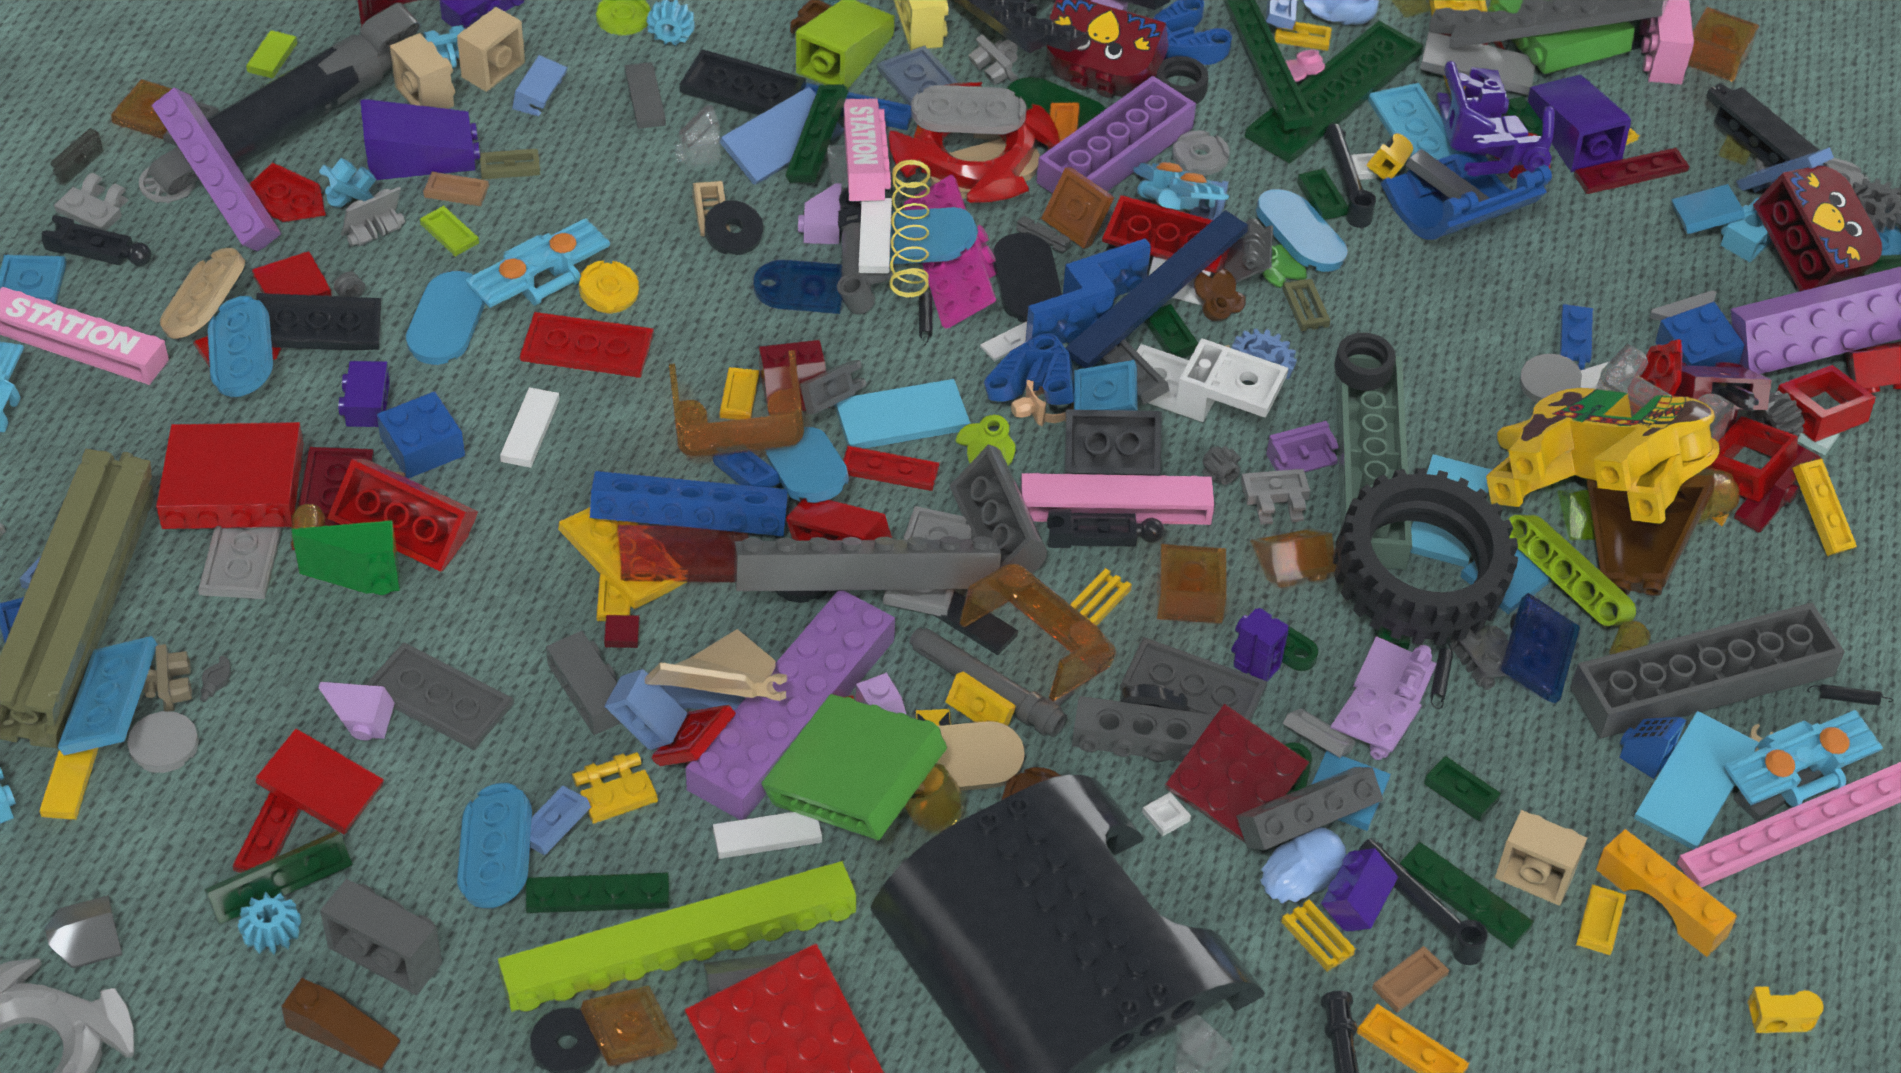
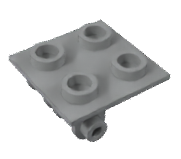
M400 186L392 190L388 188L381 190L374 198L365 202L358 200L346 209L341 235H347L350 246L357 245L360 247L372 241V238L376 240L378 238L376 230L381 236H385L386 232L389 234L401 229V225L405 224V219L401 213L396 214L401 191Z

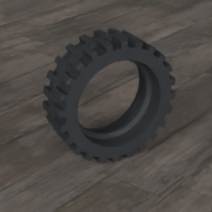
M1416 468L1414 474H1406L1405 469L1395 470L1391 479H1388L1383 474L1375 479L1373 487L1366 484L1360 489L1358 497L1353 498L1347 510L1335 543L1336 547L1332 563L1337 564L1334 572L1336 582H1344L1341 590L1345 601L1352 599L1356 603L1353 611L1359 617L1366 614L1372 619L1370 626L1376 630L1383 626L1392 631L1390 637L1400 640L1401 635L1413 637V644L1422 645L1425 639H1433L1435 645H1442L1446 643L1447 638L1453 636L1455 641L1458 642L1466 638L1470 629L1474 633L1479 632L1483 629L1486 620L1491 621L1495 616L1514 577L1513 574L1518 563V557L1514 555L1518 549V542L1516 538H1509L1513 526L1510 520L1503 521L1500 516L1503 509L1497 502L1491 505L1486 500L1488 493L1481 488L1477 492L1468 487L1469 481L1460 477L1458 482L1447 478L1448 472L1438 470L1437 475L1427 474L1426 468ZM1400 521H1417L1437 526L1455 536L1469 550L1476 563L1478 576L1472 585L1450 592L1426 591L1410 586L1392 575L1379 561L1371 544L1372 535L1377 529Z

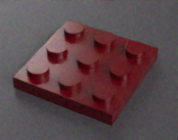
M1224 704L1169 778L1165 788L1245 843L1236 815L1287 795L1307 768L1309 762Z

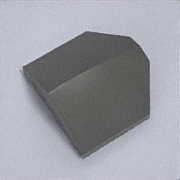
M109 895L60 908L45 927L49 947L73 969L122 956Z

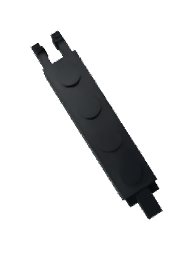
M1719 83L1709 88L1706 98L1717 108L1714 123L1767 167L1820 151L1742 86L1732 90Z

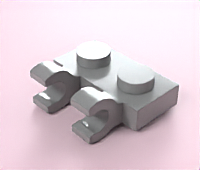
M90 173L85 178L81 190L72 187L54 207L57 213L74 219V221L82 225L106 231L122 217L120 208L129 200L121 196L126 190L117 184H113L109 188L104 201L98 199L97 197L105 191L104 187L98 185L102 177Z
M1304 469L1242 474L1241 485L1247 505L1257 504L1260 525L1273 524L1271 513H1275L1274 503L1288 502L1291 522L1304 521L1302 510H1306L1305 500H1309L1310 488Z

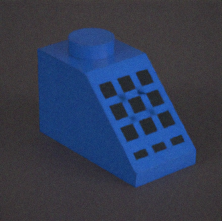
M1681 717L1643 719L1635 729L1629 727L1620 741L1623 749L1619 758L1655 779L1675 749L1686 720Z

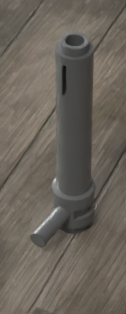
M918 628L912 634L910 644L913 646L914 651L954 676L964 671L1016 705L1014 713L1017 715V719L1028 726L1032 724L1037 732L1044 736L1048 734L1051 737L1057 736L1063 729L1067 721V714L1062 712L1060 705L1074 694V688L1070 684H1064L1047 699L1036 691L1030 692L928 628Z

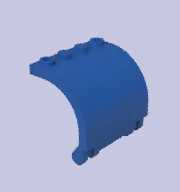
M1464 152L1459 155L1456 153L1444 157L1438 161L1480 190L1489 199L1479 202L1477 195L1473 191L1462 194L1459 199L1455 197L1449 198L1411 170L1391 179L1390 177L1385 178L1381 185L1394 211L1410 230L1418 237L1434 240L1537 202L1547 192L1545 186L1551 181L1552 174L1547 165L1536 167L1534 172L1525 171L1518 174L1516 189L1510 190L1499 180L1496 174L1467 175L1468 171H1463L1466 163L1489 161L1486 155Z

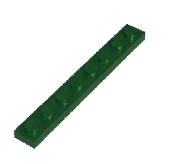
M1223 0L1284 130L1312 126V115L1256 0Z

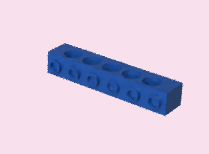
M595 471L591 490L590 518L784 536L787 490Z

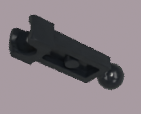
M53 216L52 221L55 223V231L44 230L41 235L45 250L60 254L70 253L120 265L125 257L136 266H144L151 260L152 253L148 245L142 242L133 244L131 236L76 224L74 219Z
M1050 509L1047 515V528L1050 529L1049 548H1071V545L1136 546L1137 536H1141L1145 541L1153 543L1160 540L1164 534V526L1158 519L1151 517L1142 521L1141 524H1136V516L1131 513H1071V509Z

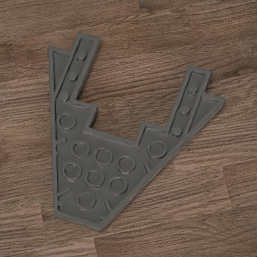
M1523 0L1518 13L1442 8L1435 10L1429 22L1430 33L1451 34L1450 48L1658 17L1663 15L1668 0Z

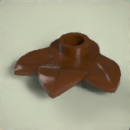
M1221 269L1213 278L1201 272L1194 278L1195 292L1203 300L1202 311L1209 320H1225L1230 314L1239 313L1245 307L1246 297L1236 291V280L1229 270Z

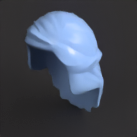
M1302 0L1312 14L1326 21L1340 22L1344 26L1350 24L1360 25L1369 22L1377 13L1379 0Z
M1318 827L1294 837L1291 841L1276 848L1265 866L1261 869L1263 872V877L1260 879L1261 884L1265 887V892L1272 899H1278L1280 903L1288 900L1297 902L1302 898L1308 897L1313 892L1323 891L1337 875L1346 856V847L1337 834L1323 827Z

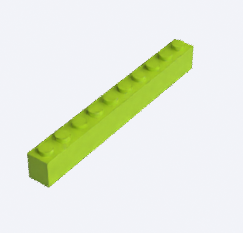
M840 861L498 958L499 974L511 1012L516 1010L531 1011L547 1001L554 999L565 1001L582 991L589 989L593 991L603 990L613 982L624 979L628 981L638 980L651 971L658 969L669 971L686 961L693 959L698 961L707 960L717 952L728 949L738 951L755 941L762 939L773 941L780 938L783 933L793 930L808 931L821 922L845 920L852 913H856V893L844 863Z

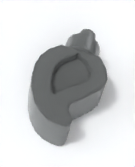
M220 656L217 664L203 672V687L200 690L202 694L200 697L201 701L206 702L209 696L213 697L216 691L222 689L228 683L231 675V666L227 657Z

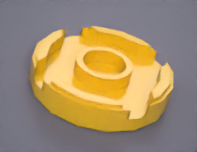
M605 260L596 261L588 265L581 273L578 289L581 298L589 307L598 312L612 314L631 307L637 300L639 281L636 274L629 267L616 261L604 263Z

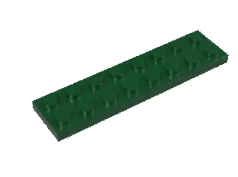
M1380 20L1377 21L1329 60L1322 72L1316 75L1312 74L1298 86L1312 115V126L1284 130L1274 107H1272L1246 128L1245 137L1290 164L1323 137L1330 124L1341 122L1369 98L1370 93L1377 92L1422 54L1424 45Z

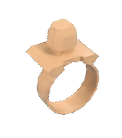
M1027 380L1025 397L1016 399L1011 403V411L1015 417L1022 418L1032 414L1040 426H1043L1044 422L1058 423L1065 420V412L1061 414L1046 413V402L1037 397L1044 394L1043 387L1040 386L1038 391H1033L1034 381ZM1074 402L1071 403L1072 406L1069 409L1074 408Z

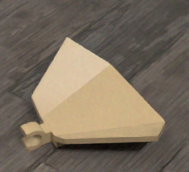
M736 629L696 655L675 665L660 662L645 677V683L647 685L677 686L749 698L762 696L781 701L786 698V691L777 692L774 690L773 682L781 685L787 682V675H772L776 661Z

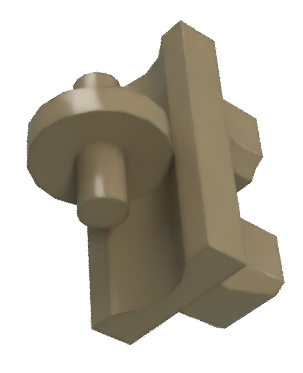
M166 644L157 645V670H155L154 666H150L142 692L148 698L155 697L156 692H158L159 698L163 699L164 711H175L174 703L192 699L189 677L173 679V676L191 673L190 659L187 651L169 653Z

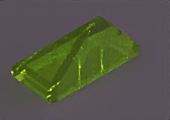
M1588 489L1558 490L1557 493L1569 540H1596Z

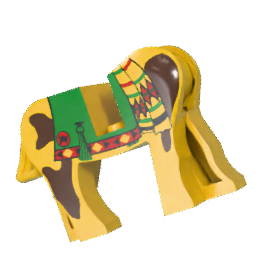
M1592 388L1562 390L1540 400L1533 408L1534 411L1531 419L1502 427L1498 431V444L1508 450L1509 456L1487 474L1486 479L1491 504L1497 502L1499 505L1519 507L1523 504V498L1528 493L1574 475L1597 480L1598 488L1627 491L1631 519L1633 521L1661 524L1666 520L1665 510L1674 501L1680 486L1711 465L1719 454V443L1711 437L1710 424L1715 419L1714 411L1707 404L1693 398L1656 395L1634 416H1631L1628 393Z

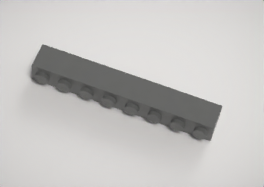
M946 536L940 540H927L923 537H910L908 540H894L889 537H878L875 540H861L856 537H847L843 540H827L815 537L809 541H795L792 538L762 541L758 538H747L743 541H735L734 582L736 591L998 589L1001 552L996 539L986 536H977L973 539H958Z

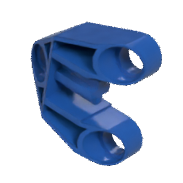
M1177 0L1158 12L1153 18L1166 23L1169 47L1164 60L1174 56H1187L1198 60L1204 65L1215 64L1228 56L1232 35L1223 28H1214L1194 33V27L1203 18V0Z
M1050 333L1037 335L1014 348L984 380L988 399L991 401L1013 400L1023 394L1027 380L1034 381V391H1038L1040 386L1043 387L1048 404L1064 405L1074 402V373L1069 352L1057 336Z

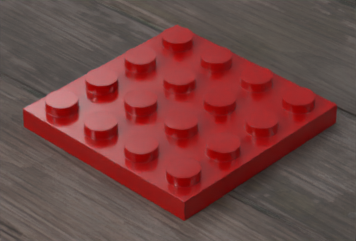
M817 943L684 1009V1013L715 1073H884Z

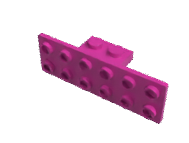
M949 175L930 186V192L927 196L910 198L903 203V205L920 203L929 209L957 207L966 210L957 181L953 175ZM925 189L924 191L920 192L915 196L924 195L927 192V189ZM915 205L905 207V210L925 209L922 206ZM981 225L977 226L978 234L974 244L969 250L965 248L960 252L961 256L949 261L922 262L924 271L928 273L929 287L944 328L954 326L996 301L989 278L996 275L993 262L996 259L991 249L986 245L989 238Z

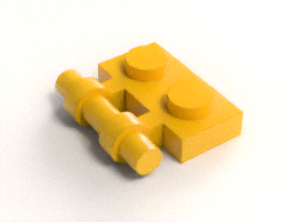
M638 752L626 756L622 753L613 756L612 761L597 766L595 763L584 766V770L572 774L576 787L589 783L591 788L580 791V795L587 798L591 808L587 813L592 824L658 802L657 793L646 770L644 769L633 774L630 768L641 765ZM618 773L620 778L606 783L601 781V778Z

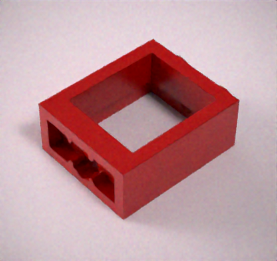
M1834 365L1779 384L1777 390L1783 394L1788 393L1792 401L1796 400V406L1802 410L1800 414L1803 415L1805 421L1802 425V433L1814 442L1868 422L1876 399L1873 394ZM1827 392L1840 405L1825 410L1811 398Z
M1741 416L1718 441L1719 454L1715 461L1703 470V475H1713L1715 486L1759 502L1797 459L1798 436ZM1743 447L1772 456L1762 469L1733 459Z

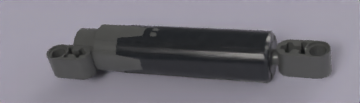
M396 3L368 19L361 27L360 35L346 37L209 117L207 121L236 165L240 166L381 82L383 73L393 68L390 45L414 36L421 25L401 3ZM179 147L160 156L150 165L148 170L149 174L169 195L175 194L199 180Z

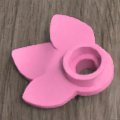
M1317 50L1302 51L1297 54L1296 60L1286 61L1295 82L1304 79L1308 74L1316 75L1325 68L1323 58L1319 56V51Z

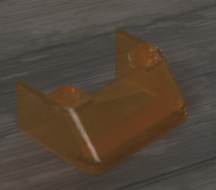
M795 350L788 351L792 389L775 392L769 400L770 416L708 423L706 409L700 402L695 400L680 401L675 364H669L677 442L680 451L687 457L698 458L787 448L797 445L803 438L804 425Z
M1005 565L969 586L959 623L963 627L973 623L1003 604L1011 602L1072 652L1059 661L1049 699L1053 702L1113 664L1116 648L1106 635L1021 565Z

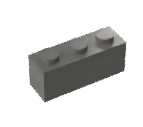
M580 631L546 646L549 668L592 734L596 735L620 724L621 722L604 707L617 684V679L611 665H605L601 660V653L597 644L593 640L589 642L583 631Z

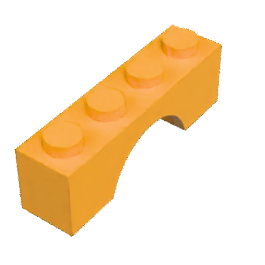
M1624 829L1603 849L1596 870L1623 892L1639 890L1658 900L1672 916L1678 935L1703 955L1708 957L1728 938L1737 915L1628 830Z

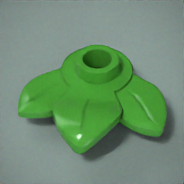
M1282 244L1272 246V267L1262 272L1268 282L1281 288L1285 278L1305 280L1307 278L1305 266L1298 263Z

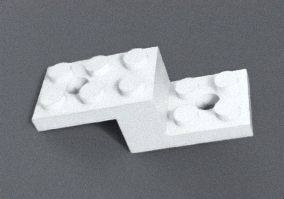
M1201 338L1190 360L1140 344L1137 350L1159 375L1164 378L1170 389L1169 392L1148 403L1200 422H1204L1215 400L1266 418L1288 373L1287 367ZM1245 380H1250L1255 384L1245 385L1242 382Z

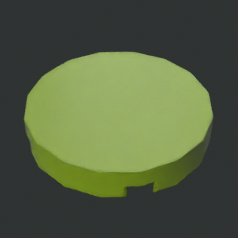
M602 0L597 6L596 20L601 29L608 33L632 35L648 26L647 16L650 6L645 0Z

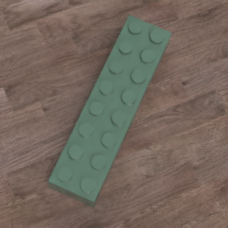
M1355 354L1348 357L1350 362L1358 367L1371 369L1382 366L1379 360L1369 355ZM1396 356L1390 381L1383 387L1375 390L1362 391L1344 384L1337 375L1335 377L1341 526L1353 498L1358 497L1360 489L1366 484L1373 487L1375 479L1383 474L1388 479H1391L1395 470L1405 469L1406 474H1408L1401 356ZM1411 521L1387 524L1377 529L1372 535L1371 544L1373 550L1385 568L1406 570L1412 548Z

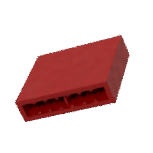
M300 422L171 424L156 506L161 529L216 528V526H221V528L293 527L304 447Z

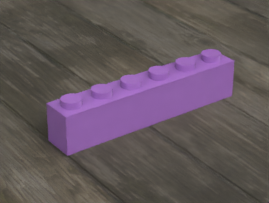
M174 87L152 104L153 109L241 244L259 251L280 236V230L192 96Z

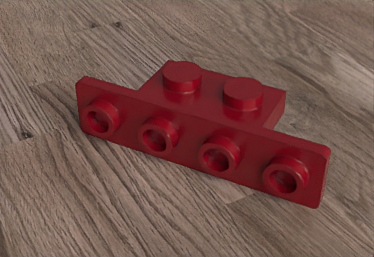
M1797 444V459L1759 502L1747 498L1735 512L1734 518L1753 530L1762 532L1787 502L1791 503L1800 489L1793 467L1822 458Z

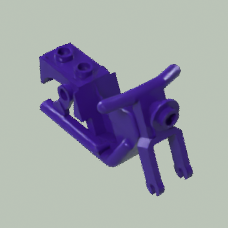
M1454 61L1447 62L1444 72L1446 79H1448L1447 82L1452 100H1450L1449 94L1439 92L1437 93L1436 100L1450 147L1456 151L1478 155L1490 154L1501 159L1500 161L1466 163L1463 171H1468L1467 175L1479 176L1508 173L1517 165H1524V168L1529 172H1534L1536 167L1542 165L1549 167L1552 158L1549 150L1554 137V108L1547 106L1543 110L1542 136H1528V130L1517 116L1501 117L1502 114L1507 113L1509 99L1506 96L1504 84H1502L1498 70L1471 67L1468 76L1458 72Z

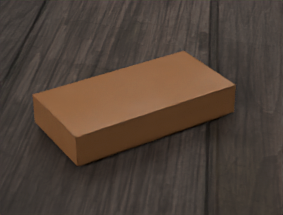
M431 172L423 193L426 198L481 206L489 188V181Z
M1423 946L1373 983L1372 989L1398 1013L1447 976L1449 969Z

